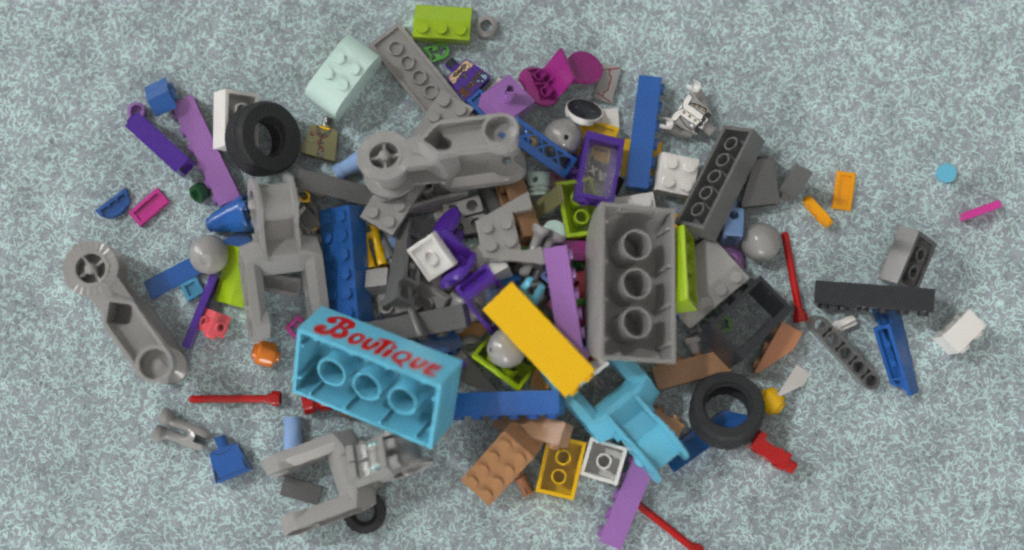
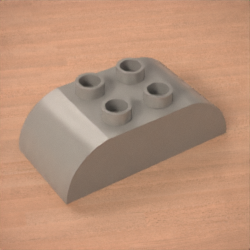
M600 202L596 207L589 224L585 246V336L588 350L593 358L676 364L675 209Z

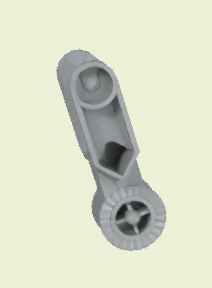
M507 113L436 121L423 136L404 138L395 132H378L366 138L361 143L357 152V164L364 175L367 188L372 194L382 199L398 198L404 196L414 186L433 183L439 184L450 192L509 185L521 180L527 170L524 154L518 147L520 134L518 122ZM499 134L506 135L504 139L498 138ZM505 159L511 160L510 164H504L503 162Z
M284 173L282 183L259 185L255 177H250L247 182L248 208L255 234H252V242L239 247L238 264L246 325L252 343L263 341L271 336L263 276L302 271L306 319L321 306L329 308L323 254L317 236L303 235L302 229L299 228L300 210L298 195L295 187L296 183L291 173Z
M85 241L74 246L64 259V279L73 291L89 296L103 315L102 325L136 373L144 381L150 383L177 384L183 381L190 369L188 357L153 307L147 302L142 301L128 282V265L124 256L115 248L97 241Z
M353 430L334 432L268 456L262 460V464L267 476H272L274 479L292 474L326 459L329 461L339 497L281 517L284 537H290L367 510L376 504V489L382 487V483L403 479L404 477H410L412 474L422 472L433 465V459L430 457L422 458L418 443L388 431L380 433L372 439H377L376 437L383 436L385 439L395 437L399 442L400 449L391 452V455L398 454L401 457L403 466L395 469V475L387 476L357 488L349 480L345 446L353 445L355 447L368 441H360Z

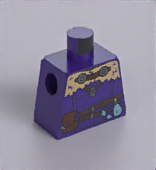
M451 58L445 64L451 71L447 76V80L464 103L479 88L482 89L491 81V76L468 59L459 64L454 58Z

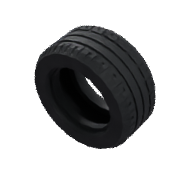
M720 372L707 376V378H704L703 381L701 380L697 384L691 396L688 416L693 432L696 433L700 440L707 443L708 446L716 447V449L733 450V448L737 449L738 447L745 446L756 437L763 422L765 402L762 393L750 379L741 374ZM731 395L738 398L744 404L747 410V419L735 427H722L715 424L709 418L705 405L712 397Z

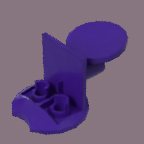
M454 207L446 211L438 219L432 231L437 232L458 262L442 274L439 283L442 289H449L459 285L472 275L471 270L477 259V254L463 243L464 232L456 228L461 219V212L458 208Z

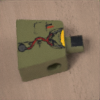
M324 116L321 126L311 125L299 152L301 155L337 163L340 133L332 129L333 118Z

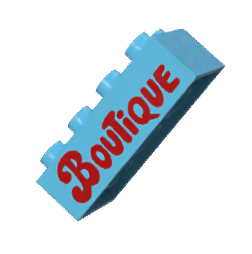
M321 306L297 328L292 392L432 449L453 424L463 361Z

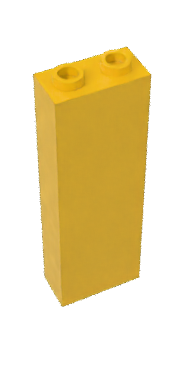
M513 281L483 309L565 397L569 394L573 396L580 389L578 385L581 382L585 381L587 383L595 375L593 373L595 367Z

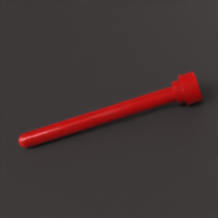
M783 232L781 237L795 307L794 315H792L793 323L805 322L808 320V313H805V309L802 308L790 238L787 232Z
M272 391L268 395H191L189 402L272 404V406H281L282 393L281 391Z
M640 502L638 510L688 550L705 549L700 543H692Z

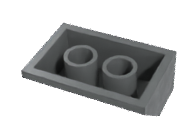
M900 226L894 236L893 244L887 253V258L880 270L878 279L889 286L919 288L937 244L920 230Z

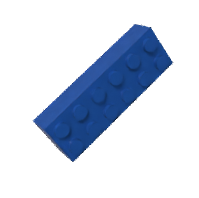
M345 205L319 210L329 309L362 322L373 321L371 293L365 288L366 270H369L366 226L365 221L360 218L364 206Z

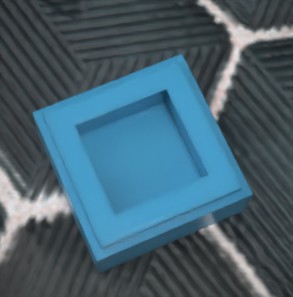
M198 276L180 284L188 302L200 297L204 290Z

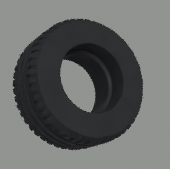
M260 101L246 105L232 114L225 130V145L230 159L241 171L251 176L264 177L281 173L294 164L300 150L301 135L296 120L287 109L275 102ZM257 123L264 125L271 135L272 149L268 156L263 154L255 143L254 129Z

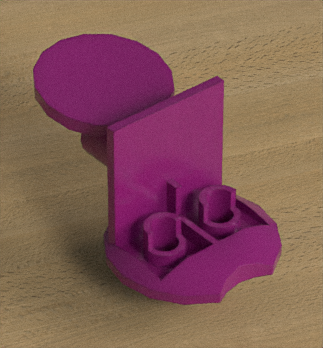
M560 48L543 69L532 66L527 67L519 74L518 81L522 84L524 90L535 100V104L550 107L559 101L561 95L571 84L582 83L591 85L597 83L603 75V68L600 61L590 53L583 51L574 52L567 59L563 48Z

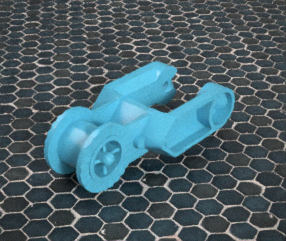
M607 360L624 382L594 407L583 397L580 390L573 396L570 394L567 397L564 396V405L599 444L611 438H614L617 442L621 440L634 457L635 465L642 467L654 482L659 483L662 479L657 472L675 456L679 455L682 459L686 460L689 458V454L678 440L676 432L670 430L664 421L654 414L656 410L652 405L660 395V392L648 375L636 362ZM539 370L540 375L552 390H558Z

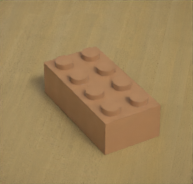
M512 421L462 477L461 481L490 506L542 447Z

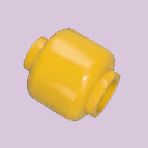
M769 387L767 390L763 388L760 391L764 398L766 414L777 415L786 405L784 402L785 396H779V391L776 388Z

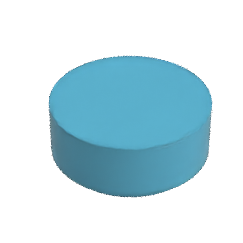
M948 163L939 166L936 170V177L942 183L953 181L957 175L955 167Z

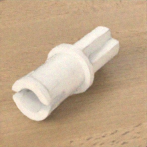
M849 315L839 321L834 320L832 325L842 334V331L857 325V320L853 315Z

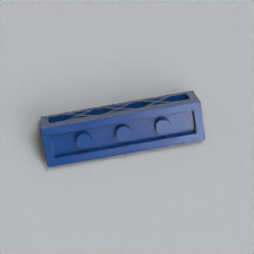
M516 116L515 119L524 127L525 133L519 135L518 147L558 176L565 178L577 161V158ZM537 135L540 145L531 146L529 136ZM552 146L554 155L547 157L544 147ZM566 156L570 159L565 169L560 166L559 157Z

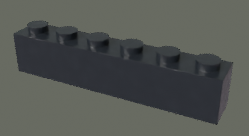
M815 281L814 305H818L819 309H829L830 306H835L837 310L849 311V308H857L858 312H869V309L877 310V313L881 314L897 311V315H909V312H914L920 317H929V314L934 313L935 289Z

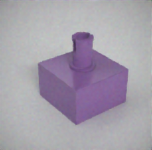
M508 74L480 96L478 107L485 114L507 113L514 118L517 116L523 119L532 112L535 100Z

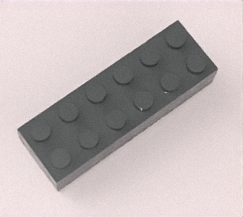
M723 126L675 221L677 226L685 225L691 234L696 237L711 240L717 239L765 143L754 129Z

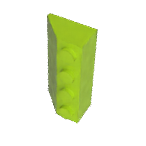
M685 225L675 228L676 313L698 311L695 240Z

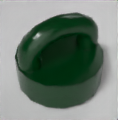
M202 182L194 184L189 189L191 198L197 203L205 201L211 195L210 190Z

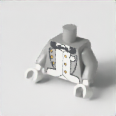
M692 79L694 87L687 84V89L693 91V93L690 92L672 118L663 117L666 120V125H659L660 128L667 129L676 138H695L700 131L710 137L716 127L707 122L712 115L711 107L701 89V83L697 80Z

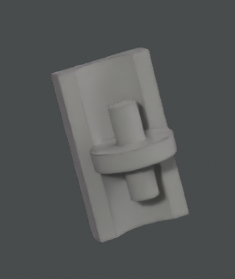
M700 322L695 324L696 328L689 329L690 335L698 334L702 331L700 329ZM698 336L683 340L684 346L687 345L691 355L701 351L699 342H702V340Z

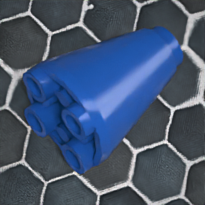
M247 194L235 198L206 218L208 230L215 233L253 232L254 227L248 208Z

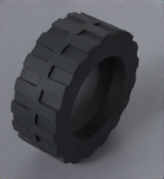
M376 494V504L373 506L374 516L371 520L363 522L356 515L344 518L346 525L352 531L359 534H369L376 531L386 518L387 510L384 500Z

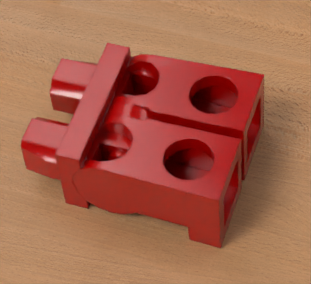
M759 430L756 437L745 445L762 459L771 463L770 466L776 470H783L786 473L792 474L798 466L796 462L790 459L792 457L791 453L784 451L780 447H775L765 439L768 435L762 430Z

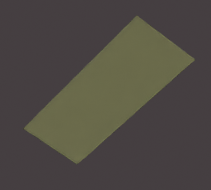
M562 183L532 203L537 219L565 201Z

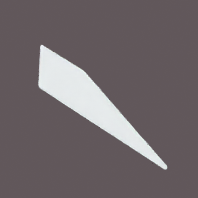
M796 365L778 395L782 396L803 386L810 374Z

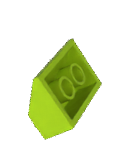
M416 5L413 20V40L421 43L443 42L445 44L470 45L472 8Z
M593 177L582 179V182H585L583 192L596 195ZM576 180L556 182V186L562 183L565 201L560 204L566 239L585 241L596 207L591 205L582 206L572 201Z
M227 244L229 259L227 265L221 270L214 300L244 308L238 264L239 247Z
M489 333L471 357L515 390L520 391L536 367L530 364L526 365L524 362L512 368L498 367L490 360L487 353V344L491 336Z

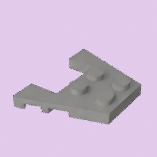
M529 192L520 195L475 221L483 260L545 266L542 247L521 250L513 218L514 214L532 211Z

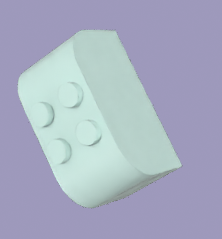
M348 34L339 42L306 87L305 97L313 105L339 122L383 65L382 57L354 36Z

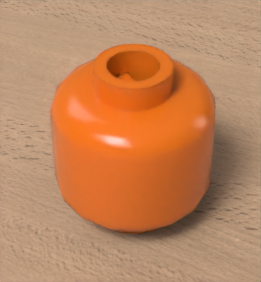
M263 340L259 341L258 344L254 343L251 358L254 359V363L257 365L272 367L274 362H279L281 351H278L276 343Z

